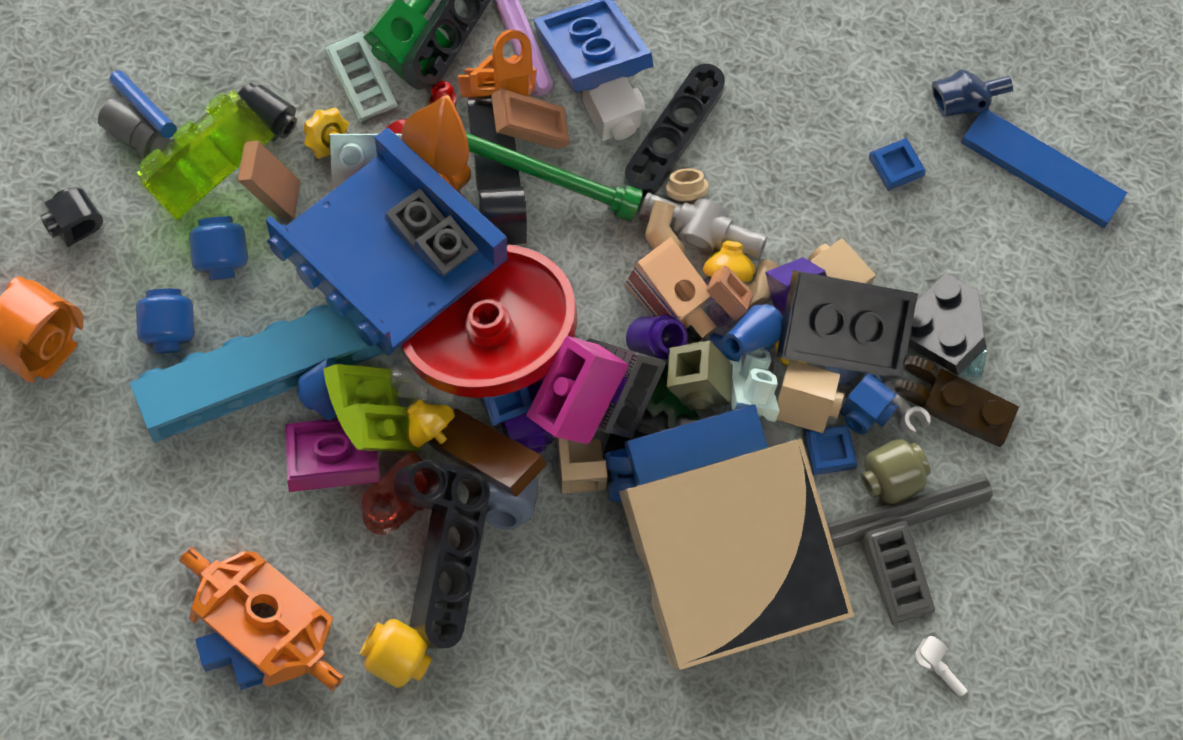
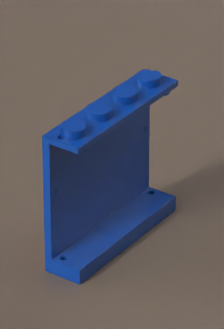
M387 127L374 137L376 158L287 226L284 224L280 225L272 216L266 219L270 236L267 243L270 245L272 252L280 260L285 261L288 259L296 266L297 274L304 284L312 290L317 287L326 296L327 304L338 317L344 318L347 316L356 325L355 329L358 335L368 346L373 347L376 344L389 356L507 261L508 258L507 237ZM418 189L425 193L445 218L451 216L478 248L474 255L444 277L427 265L384 219L386 212Z

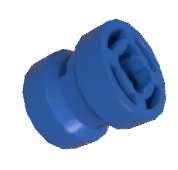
M618 449L605 454L606 468L611 472V481L607 485L608 499L611 501L622 502L619 491L637 486L627 449Z

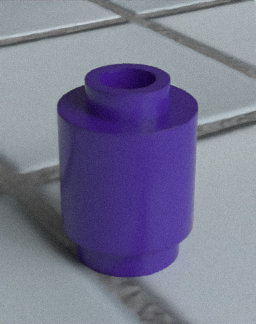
M673 316L639 317L629 325L626 333V343L631 351L657 359H669L670 348L686 345L687 331L684 325Z

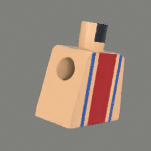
M671 237L637 262L624 285L652 316L669 315L675 317L676 320L684 325L687 332L697 343L705 339L717 328L703 310V307L711 298V295L706 291L708 286Z

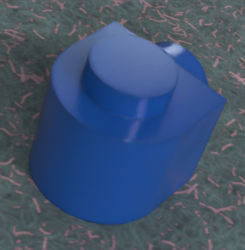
M331 357L302 374L298 379L299 387L297 389L299 399L303 405L309 410L314 409L327 421H330L337 415L330 400L323 368L341 364Z
M868 373L847 397L839 413L844 416L846 424L853 431L864 435L869 432L875 423L883 428L899 408L893 403L897 394Z

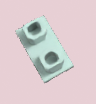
M757 349L742 355L739 362L729 360L733 365L731 404L725 405L726 412L755 404L759 418L763 415L768 421L775 422L779 414V407L775 396V389L778 383L776 375L768 370L771 362L770 353L763 349Z

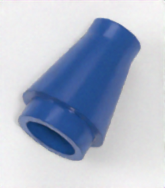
M768 304L752 306L734 328L723 336L722 344L725 351L730 356L739 358L745 353L777 343L782 334L783 317L775 307Z

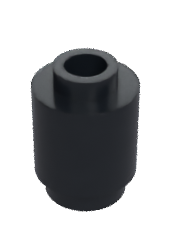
M246 84L240 89L233 101L232 109L238 113V119L272 142L276 141L279 137L285 139L296 126L295 107L263 85Z

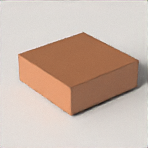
M725 264L713 273L706 290L735 322L747 314L753 298V293Z

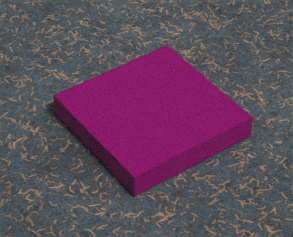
M338 418L331 419L330 421L317 420L285 424L289 492L380 482L378 451L358 450L345 433Z

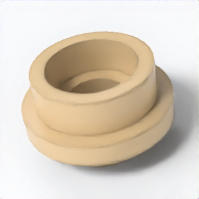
M681 169L673 172L670 175V182L666 186L667 195L680 204L685 202L694 204L695 200L704 197L709 192L708 182L704 179L703 173L697 169Z

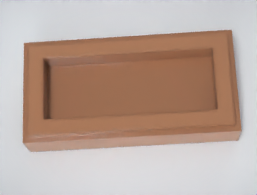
M501 88L491 95L497 133L554 149L564 148L570 144L564 107Z
M259 141L245 142L238 181L278 218L294 219L301 181Z

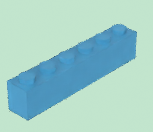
M319 305L308 310L305 316L289 322L285 320L274 322L268 325L263 332L250 337L238 336L225 342L221 348L208 353L196 352L183 358L179 364L164 370L161 368L148 370L141 374L137 380L130 382V386L150 436L155 443L299 387V377L329 357L336 359L343 365H356L384 354V352L376 344L373 347L368 346L358 335L355 329L356 325L347 316L340 318L328 305Z

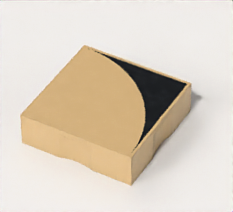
M802 438L619 491L637 555L641 559L649 578L652 607L671 668L682 670L854 616Z

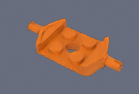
M190 547L188 552L185 551L179 562L197 575L201 582L191 607L189 620L193 623L198 621L199 618L262 671L264 673L262 683L265 686L270 687L303 676L305 673L308 675L312 674L331 692L342 683L345 676L341 675L323 660L325 656L323 647L333 617L256 552L243 551L222 562L216 560L211 564L194 547ZM258 603H265L270 605L276 614L271 618H260L252 612L251 607Z

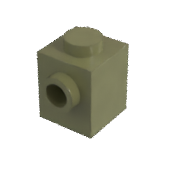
M710 340L670 348L667 388L690 411L704 412L711 410L715 406L731 404L733 365Z

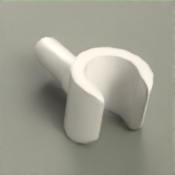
M891 381L885 382L884 385L895 393L893 383ZM897 394L893 403L899 407L897 411L901 415L900 427L902 431L908 435L916 433L914 426L909 421L910 415L918 417L922 426L926 428L930 424L929 413L922 407L911 408L908 402Z
M934 636L923 639L915 652L917 662L940 676L960 698L967 692V689L949 670L948 666L941 661L948 649L947 646Z

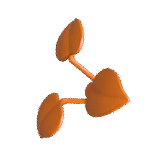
M446 95L416 111L406 120L402 128V141L463 196L460 190L471 178V170L467 164L469 159L468 141L458 111L449 95Z

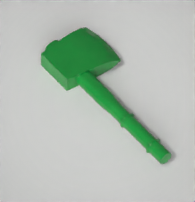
M393 0L363 36L372 47V54L379 61L386 63L405 82L406 80L402 74L403 60L427 24L428 20L423 16L435 0H409L407 4L403 0ZM436 29L435 38L437 43L447 49L449 40ZM430 56L428 59L419 62L422 65L420 73L423 76L427 75L424 67L434 57Z

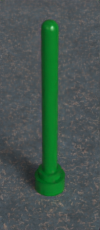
M465 132L469 152L605 203L608 205V210L614 211L615 217L631 222L638 210L642 198V190L629 185H625L624 188L616 186L613 189Z

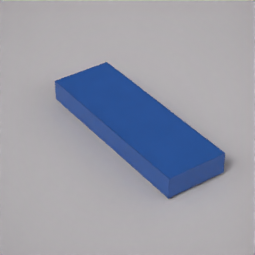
M755 404L625 442L637 486L768 448Z

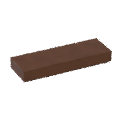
M457 408L453 410L455 417L441 431L447 440L442 444L435 438L428 441L429 445L439 453L469 470L482 474L486 480L515 497L547 465L540 454Z

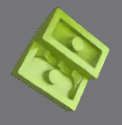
M335 364L323 368L326 386L335 413L345 433L358 450L421 451V447L418 448L410 445L406 438L409 419L405 410L408 407L399 406L393 369Z

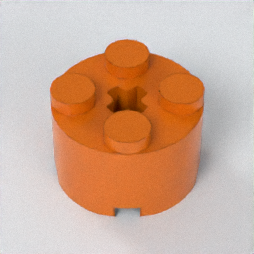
M22 276L13 278L7 285L5 292L0 296V364L29 383H36L33 378L38 376L45 380L52 377L78 345L72 338L76 327L80 330L83 329L84 319L81 310L34 280H27Z

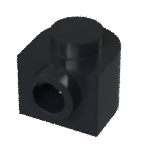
M66 188L57 192L52 199L44 202L47 212L40 215L41 221L50 236L55 238L60 235L67 247L98 231L103 224L102 215L87 193L79 188Z

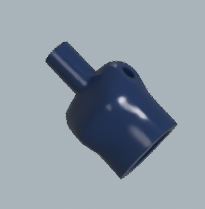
M963 69L958 70L951 77L932 82V93L938 110L944 117L984 111L991 105L993 96L1013 92V83L1010 76L984 82L975 74Z

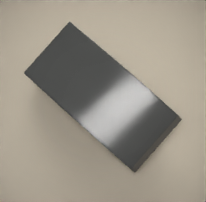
M418 189L385 214V221L399 237L442 277L478 251V248L451 216L445 218L421 189Z

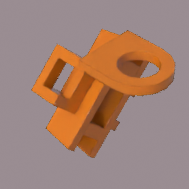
M509 29L502 32L496 38L492 55H489L477 68H466L464 70L465 75L457 76L462 97L491 96L500 88L529 97L535 90L537 69H533L532 47L529 38L518 30ZM510 39H518L521 44L520 56L512 55L510 58H504L503 47L505 43Z

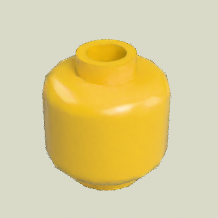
M389 619L384 624L377 622L367 636L359 653L365 657L364 668L367 672L397 688L405 686L411 678L419 682L432 660L431 656L425 654L428 646L418 632L397 619Z

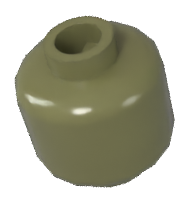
M895 439L867 454L864 460L866 472L861 474V480L872 498L879 496L885 503L893 505L921 492L927 484L926 476L930 475L931 468L923 450L916 443L909 444L905 440Z

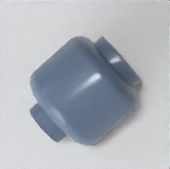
M537 477L517 497L487 480L490 487V497L485 519L490 525L495 528L510 530L531 519L535 511L539 488Z

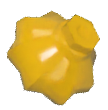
M330 108L325 111L316 110L313 117L304 123L303 132L306 134L304 144L312 150L314 156L318 159L331 156L330 134H347L349 122L341 116L337 108Z
M733 241L723 242L721 250L708 257L703 267L704 275L712 277L713 273L725 264L742 282L746 283L752 280L756 270L755 264L744 255L743 245Z
M418 399L405 410L409 419L406 438L410 445L420 448L433 438L440 444L447 440L441 431L455 417L453 409L449 406L441 404L429 405Z

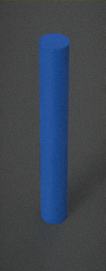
M116 70L110 75V83L164 138H171L176 134V125L123 71Z

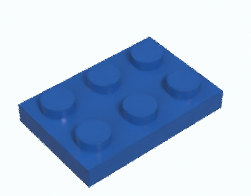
M590 0L533 19L538 37L575 93L583 90H592L603 83L621 77H631L642 70L654 67L651 51L614 0Z

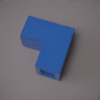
M215 632L195 639L205 672L233 664L241 690L262 684L264 673L218 633Z

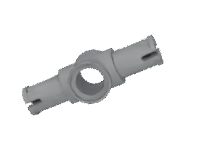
M651 193L646 195L640 210V218L650 219L655 200L675 205L670 228L674 229V234L678 235V239L683 242L684 247L687 248L688 245H692L703 250L701 254L709 255L712 254L714 249L720 251L723 242H739L743 245L744 255L756 261L760 260L767 243V236L734 225L733 219L728 218V211L719 203L699 198L695 200L693 205L687 202L680 205Z

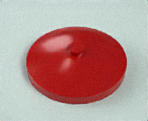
M507 245V261L401 345L409 365L421 379L438 390L470 398L505 395L538 381L548 373L565 337L574 338L577 328L575 297L571 284L563 271L553 261L536 251L516 245Z

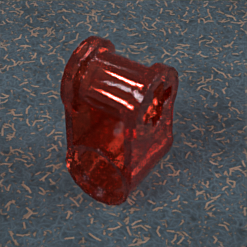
M415 451L403 456L380 479V482H376L363 494V523L373 534H390L396 531L417 511L424 509L401 501L394 490L396 473L403 466L423 461ZM417 471L414 477V485L423 494L427 488V481L425 476ZM378 505L381 508H385L390 505V513L387 514L383 510L374 513V506Z

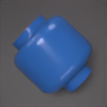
M231 216L198 220V227L190 231L189 245L192 266L198 272L208 273L209 280L235 278V269L242 268L247 264L248 252L245 230L242 225L233 223Z
M164 288L146 291V297L139 300L136 304L138 340L143 344L153 345L154 353L180 352V344L191 341L195 334L193 303L190 298L182 296L180 289Z

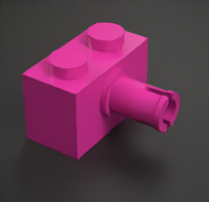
M566 336L548 373L540 379L543 383L526 416L554 437L589 444L629 364L599 344Z

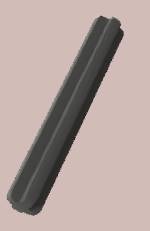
M979 477L909 498L897 504L886 505L827 523L835 549L861 541L865 533L891 524L906 521L908 526L989 502L993 497V490L986 477Z

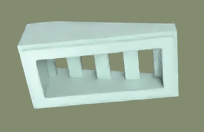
M363 31L325 47V56L360 123L398 107L380 66L371 52L370 45L363 38ZM359 52L361 53L362 59L345 66L342 65L340 60ZM365 66L368 67L370 72L349 80L347 74ZM375 80L377 86L356 94L355 87ZM380 93L383 95L385 100L379 102L381 104L364 111L360 102Z

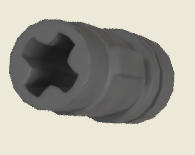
M115 97L107 101L99 112V126L130 148L138 150L141 158L150 162V164L164 172L170 171L184 156L188 143L187 137L176 131L173 137L164 138L134 106L126 104Z

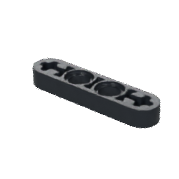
M441 0L403 60L402 74L410 86L423 89L438 83L443 78L491 0H463L468 8L467 18H462L456 13L454 8L455 0ZM437 28H442L448 34L449 46L447 49L441 47L436 41L435 31ZM430 56L434 57L424 67L427 75L423 76L420 73L422 65L419 62L428 59Z
M700 64L690 71L628 162L624 174L625 185L642 190V197H646L648 193L654 195L660 189L721 98L725 86V76L722 70L712 64ZM707 78L712 79L713 85L706 87L701 95V100H699L695 96L698 92L699 82H704ZM679 108H689L695 112L697 118L693 122L682 123L675 118L674 112ZM666 138L675 144L676 149L670 154H661L654 149L653 143L658 139ZM650 159L655 163L651 169L650 180L645 179L640 184L636 182V173L642 174L647 168Z

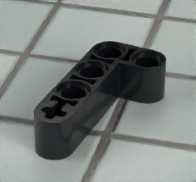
M492 97L467 98L470 134L516 151L515 137L496 132ZM474 154L476 186L479 193V212L507 237V245L526 244V200L524 187L520 183L519 171Z
M423 460L403 466L394 478V490L401 501L409 505L432 510L409 626L415 629L427 643V649H444L455 646L461 640L464 633L489 503L490 487L484 476L476 471L433 460ZM417 471L421 472L427 481V488L423 494L414 485V477ZM460 482L467 487L469 492V498L465 504L457 496V486ZM452 526L458 530L460 535V543L456 549L448 541V532ZM443 571L447 572L451 578V589L447 594L439 586V578ZM435 604H447L446 609L444 607H435ZM433 621H435L437 626H441L442 631L440 635H438L437 631L432 630Z

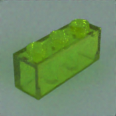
M235 89L228 94L222 92L214 97L205 108L207 112L195 123L191 120L183 124L174 133V141L163 151L160 149L152 151L140 164L142 169L137 174L141 184L176 221L240 167L245 142L259 141L264 146L274 137L269 127Z

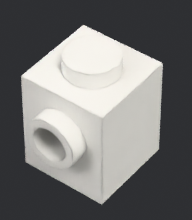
M627 77L603 83L592 90H583L582 101L602 141L612 137L615 140L626 139L633 135L637 128L640 127L642 112L645 111L644 99L637 87L632 89Z

